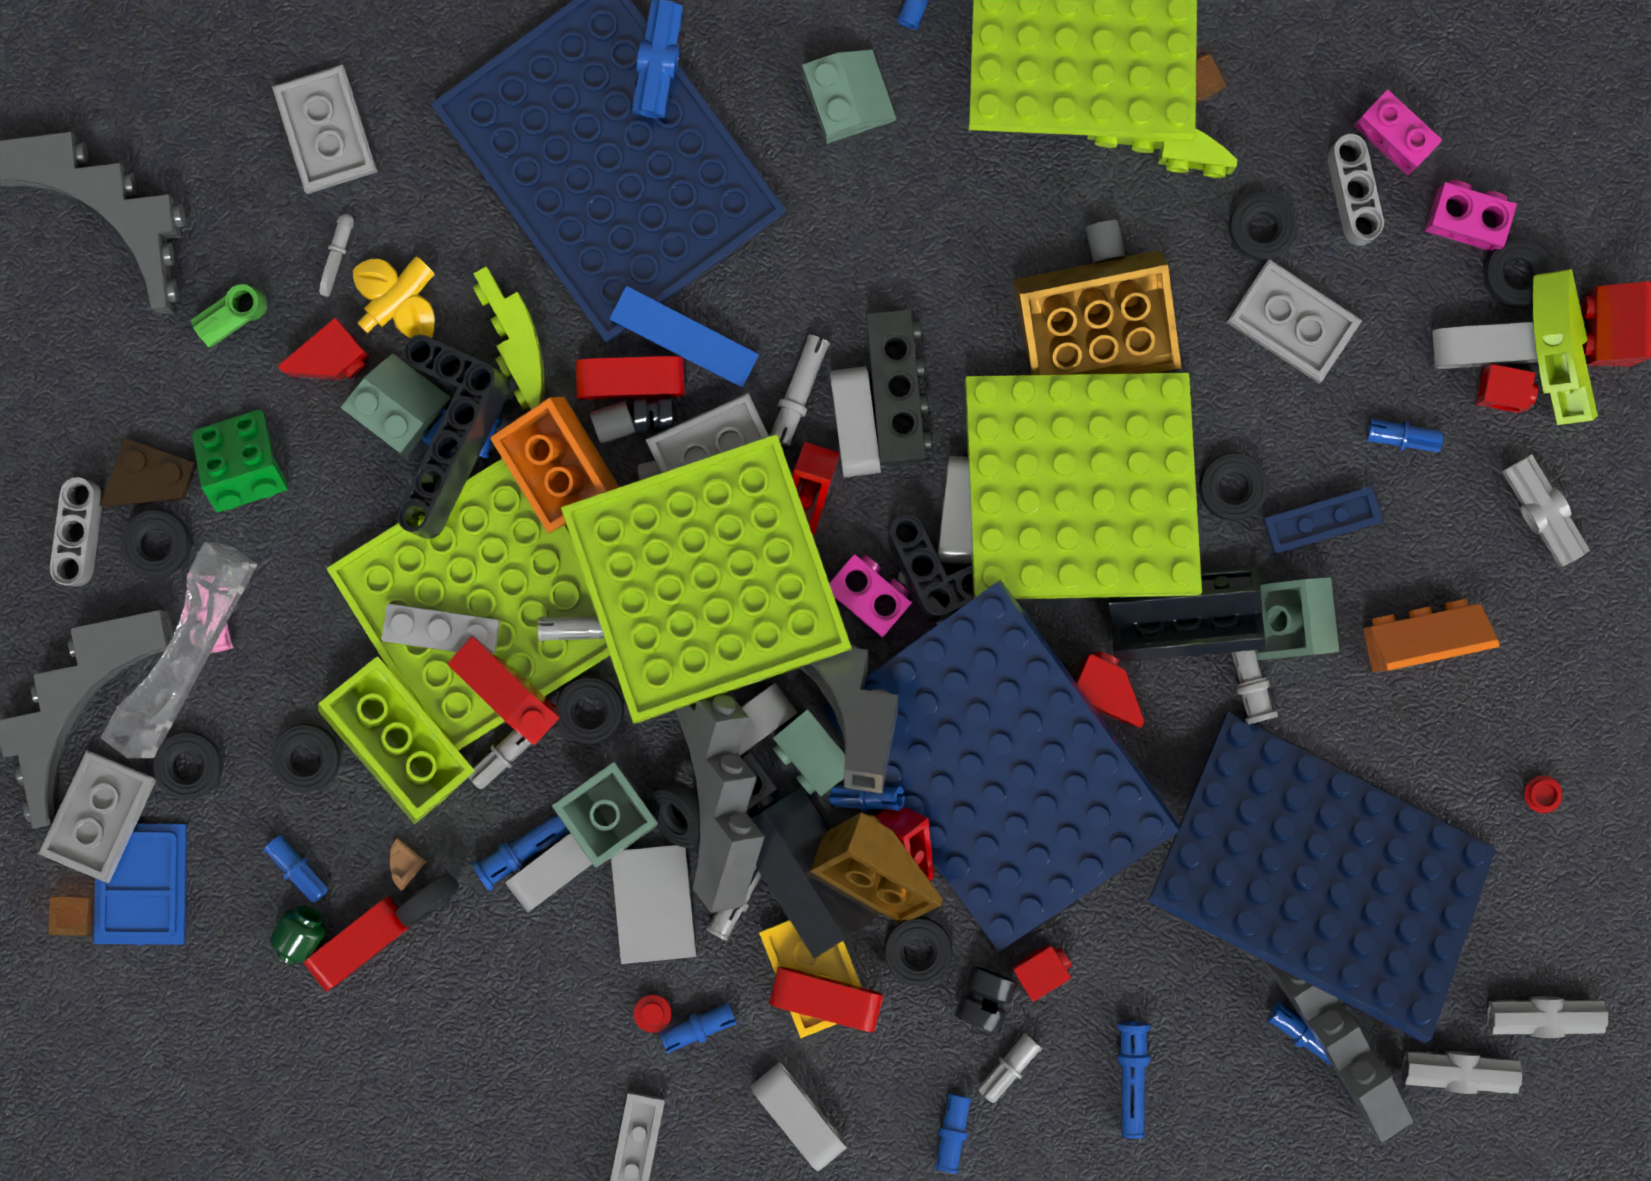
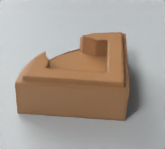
M397 838L390 850L389 865L393 881L403 891L428 861L401 838Z

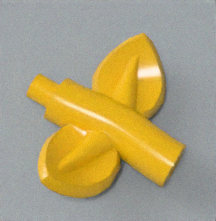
M417 256L408 264L399 277L393 266L381 259H370L358 264L353 270L354 283L359 292L365 298L372 301L363 308L367 313L357 324L368 334L377 324L383 327L393 318L395 327L407 337L411 338L421 334L432 338L435 328L434 310L431 303L418 294L435 275L433 271Z

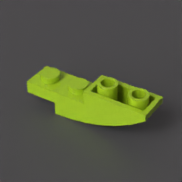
M1196 128L1193 140L1087 135V139L1095 140V145L1105 148H1116L1117 144L1131 145L1133 151L1140 153H1153L1154 149H1160L1158 164L1167 165L1166 169L1171 172L1187 173L1190 168L1204 170L1203 175L1207 177L1224 178L1226 174H1232L1237 167V159L1226 148Z
M486 266L473 273L478 281V284L474 285L473 289L483 306L490 303L496 316L491 318V321L499 336L503 338L508 335L509 337L508 340L496 346L501 356L495 359L502 372L507 377L512 375L519 386L513 392L523 410L528 408L532 410L544 402L545 372L538 335L531 315L520 294L516 292L505 298L492 273Z
M1572 269L1536 274L1533 278V319L1536 352L1544 394L1550 393L1557 425L1593 421L1598 417L1582 346L1588 340Z

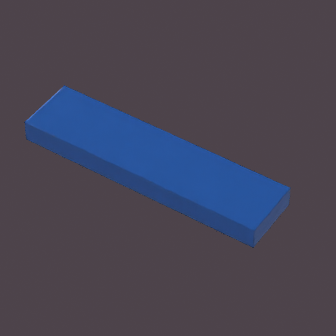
M625 286L609 317L610 320L740 387L744 386L759 354L628 286Z

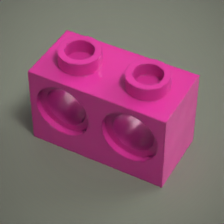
M1388 89L1354 125L1360 133L1407 176L1442 141L1436 133Z
M1451 180L1450 183L1445 182L1437 189L1425 232L1491 252L1495 249H1502L1505 246L1516 210V203L1507 201L1508 197L1502 193L1486 191L1483 194L1473 191L1470 184L1458 180ZM1451 200L1459 204L1461 207L1460 217L1451 216L1447 212V201ZM1483 211L1491 212L1496 217L1497 225L1495 228L1487 227L1483 223Z
M854 554L829 584L834 598L882 638L912 603L907 599L910 592L894 578L890 583L884 580L878 574L882 568L867 555L860 559ZM853 571H860L867 578V586L860 592H853L846 586L845 579ZM881 595L892 597L896 604L894 613L889 616L879 615L874 608L875 600Z

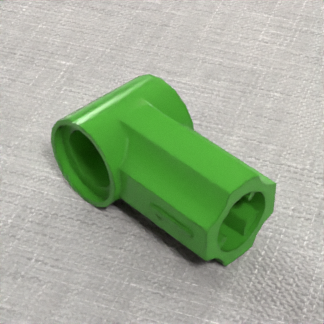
M238 284L233 286L225 297L190 321L200 339L211 348L249 321L261 318L267 309V299L260 290L245 284ZM250 293L253 297V306L249 311L242 312L239 301L244 294Z

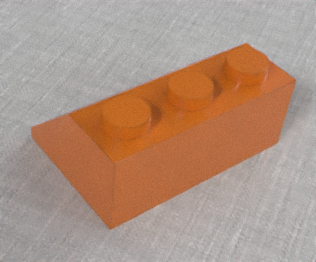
M565 397L548 398L490 437L548 534L567 525L561 507L619 488V485Z
M1468 599L1445 603L1446 610L1432 613L1431 606L1408 611L1410 616L1408 619L1396 621L1394 614L1373 618V626L1363 628L1372 672L1390 671L1500 647L1499 641L1481 604L1469 605Z

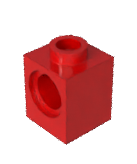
M1494 364L1482 368L1475 405L1515 413L1528 410L1529 405H1534L1538 394V384L1534 383L1535 372Z
M1047 943L1011 966L1032 1002L1071 979L1067 972V969L1072 967L1071 962L1061 947L1054 950L1050 943Z

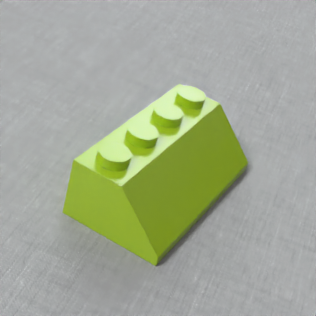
M378 656L318 703L320 714L414 825L444 801L475 772Z

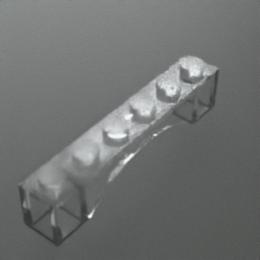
M204 542L187 574L185 605L169 645L148 676L117 706L101 739L126 758L155 757L157 750L163 743L258 564L230 545Z

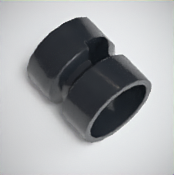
M973 965L965 984L969 989V993L961 995L954 1016L980 1028L1000 1033L1007 1015L1003 1008L1004 1004L1011 1003L1018 982L996 972ZM983 998L989 999L985 1006H982Z

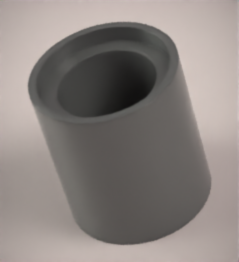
M1118 220L1102 221L1085 227L1093 263L1126 257Z
M626 400L590 412L601 444L636 432Z

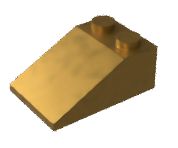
M861 812L823 834L810 872L897 923L912 920L941 906L943 899L895 833L880 824L876 817Z

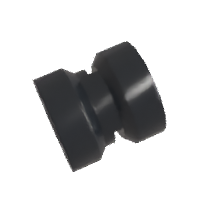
M660 395L658 399H649L647 396L634 397L636 433H648L651 429H660L664 432L674 427L672 395Z

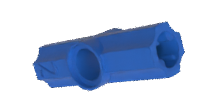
M651 0L645 40H641L636 70L639 75L634 94L633 113L649 118H665L671 79L675 78L679 59V46L677 43L683 18V5L668 0Z

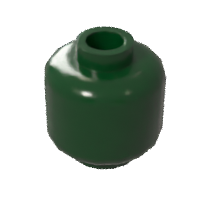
M297 906L295 909H288L281 914L270 937L272 947L277 951V957L288 964H296L297 962H304L318 951L327 930L322 922V916L317 911L306 906Z

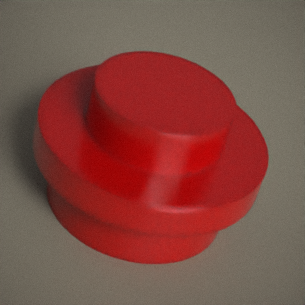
M1537 776L1526 784L1524 800L1531 810L1538 813H1549L1560 805L1562 789L1555 779L1548 776Z
M655 994L641 998L634 1009L636 1024L642 1030L649 1033H656L666 1028L672 1016L668 1001L662 996Z

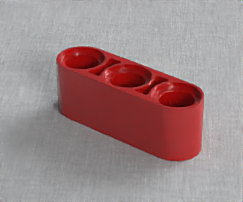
M678 356L576 360L577 399H632L635 396L658 398L660 395L684 396V358Z
M390 896L377 903L303 962L325 992L339 984L409 928H406L397 918L395 912L399 907Z
M778 966L768 1004L858 1030L875 1032L884 994L796 969Z

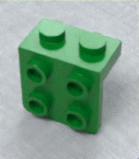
M255 410L199 428L193 432L192 437L201 488L217 513L288 490L286 478L273 458L266 417L262 411Z

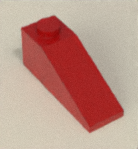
M473 635L447 662V665L506 723L533 745L560 718L555 704Z

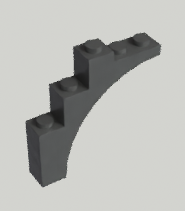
M72 132L0 141V187L28 186L56 191L82 201L99 212L119 232L133 252L146 282L151 309L159 314L175 313L174 302L179 301V291L176 280H171L170 265H174L175 256L171 243H167V240L181 238L180 227L185 226V214L181 204H178L170 195L132 199V196L137 194L134 174L129 173V170L120 163L84 167L89 161L86 144L81 142V139Z
M851 645V650L799 667L821 689L832 706L843 733L846 753L844 788L883 793L898 714V695L890 694L881 689L864 690L868 671V650L859 649Z
M157 610L70 628L72 637L68 639V648L72 659L77 660V666L33 674L35 683L31 685V694L35 705H39L40 712L0 720V751H2L3 758L17 756L19 758V763L16 764V775L20 785H24L27 800L23 801V811L26 820L31 822L32 829L51 826L57 814L55 792L58 765L66 738L82 709L102 686L123 669L147 656L175 648L168 611Z
M718 695L674 710L690 750L700 806V847L693 890L711 913L743 907L765 837L746 813L757 776L738 754L749 717L731 695Z
M1262 960L1317 1040L1352 1097L1361 1116L1379 1140L1383 1143L1412 1124L1413 1120L1392 1077L1372 1053L1360 1027L1338 998Z

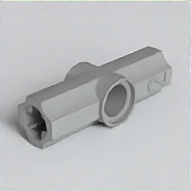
M1532 454L1502 471L1522 504L1520 510L1524 520L1535 534H1540L1559 567H1564L1590 551L1570 518L1572 513L1567 500L1557 488L1550 485Z
M1535 996L1529 997V1000L1489 1001L1488 1008L1486 1009L1487 1024L1491 1034H1530L1532 1037L1560 1038L1565 1037V1034L1606 1033V1027L1608 1026V1011L1603 1000H1564L1562 997Z
M1405 1051L1402 1059L1401 1073L1405 1085L1441 1087L1445 1091L1464 1094H1476L1478 1090L1512 1094L1518 1093L1522 1085L1521 1062L1516 1059L1480 1057L1479 1054L1463 1051H1446L1445 1054Z

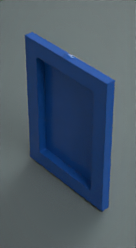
M162 822L157 824H136L110 883L95 878L94 944H136L138 946L143 944H185L187 824H164Z

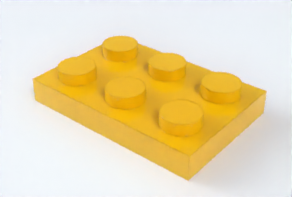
M790 920L759 932L775 974L778 966L862 987L844 941L814 959ZM790 1011L800 1038L836 1025V1023Z

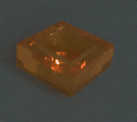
M1210 53L1196 60V103L1224 90L1227 86Z
M50 897L48 935H90L92 897Z

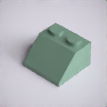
M873 50L838 52L802 65L803 78L826 144L896 121V116Z
M392 353L363 378L341 408L399 453L408 457L440 416V411L447 407L452 398Z
M1331 577L1260 585L1266 649L1255 650L1257 660L1339 652Z
M806 710L773 738L777 745L772 749L786 766L791 762L795 764L801 772L796 778L810 795L817 791L822 796L844 779V752L809 710Z
M615 762L552 805L557 815L595 868L629 847L658 825Z

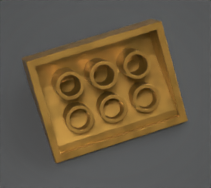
M1159 250L1013 280L1018 315L1031 375L1144 374L1181 369L1169 268Z

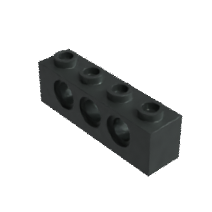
M911 309L867 313L866 327L880 466L924 462L925 452H932L930 430H923L921 415H928L926 393H919L918 378H924L923 356L915 355L914 342L921 341L919 319H912ZM891 342H899L904 345L906 355L899 360L890 359L885 353V347ZM897 378L904 379L909 384V393L903 397L892 395L888 388L892 380ZM899 415L908 416L913 422L912 431L907 434L897 433L892 427L893 419Z

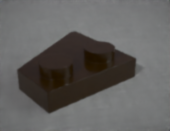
M124 438L100 505L113 508L122 505L185 499L197 464Z

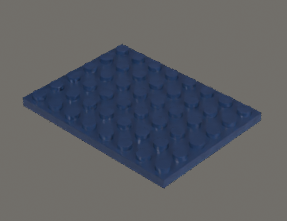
M573 0L432 102L431 106L608 344L627 330V328L609 319L625 286L663 304L786 214V209L679 65H677L675 78L671 79L665 118H649L633 113L634 94L639 75L636 70L641 40H645L647 22L631 0Z
M1001 579L866 677L864 690L881 689L890 694L898 695V714L884 787H902L904 792L897 795H905L903 807L928 818L933 862L998 952L1181 830L1174 816ZM828 704L823 710L843 736L832 706Z
M1228 712L1222 719L1179 823L1181 830L1174 835L1148 901L1392 1027L1427 1043L1433 1037L1496 848L1253 724L1247 725L1245 720Z

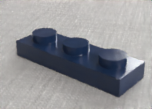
M1372 486L1262 519L1273 555L1383 522Z

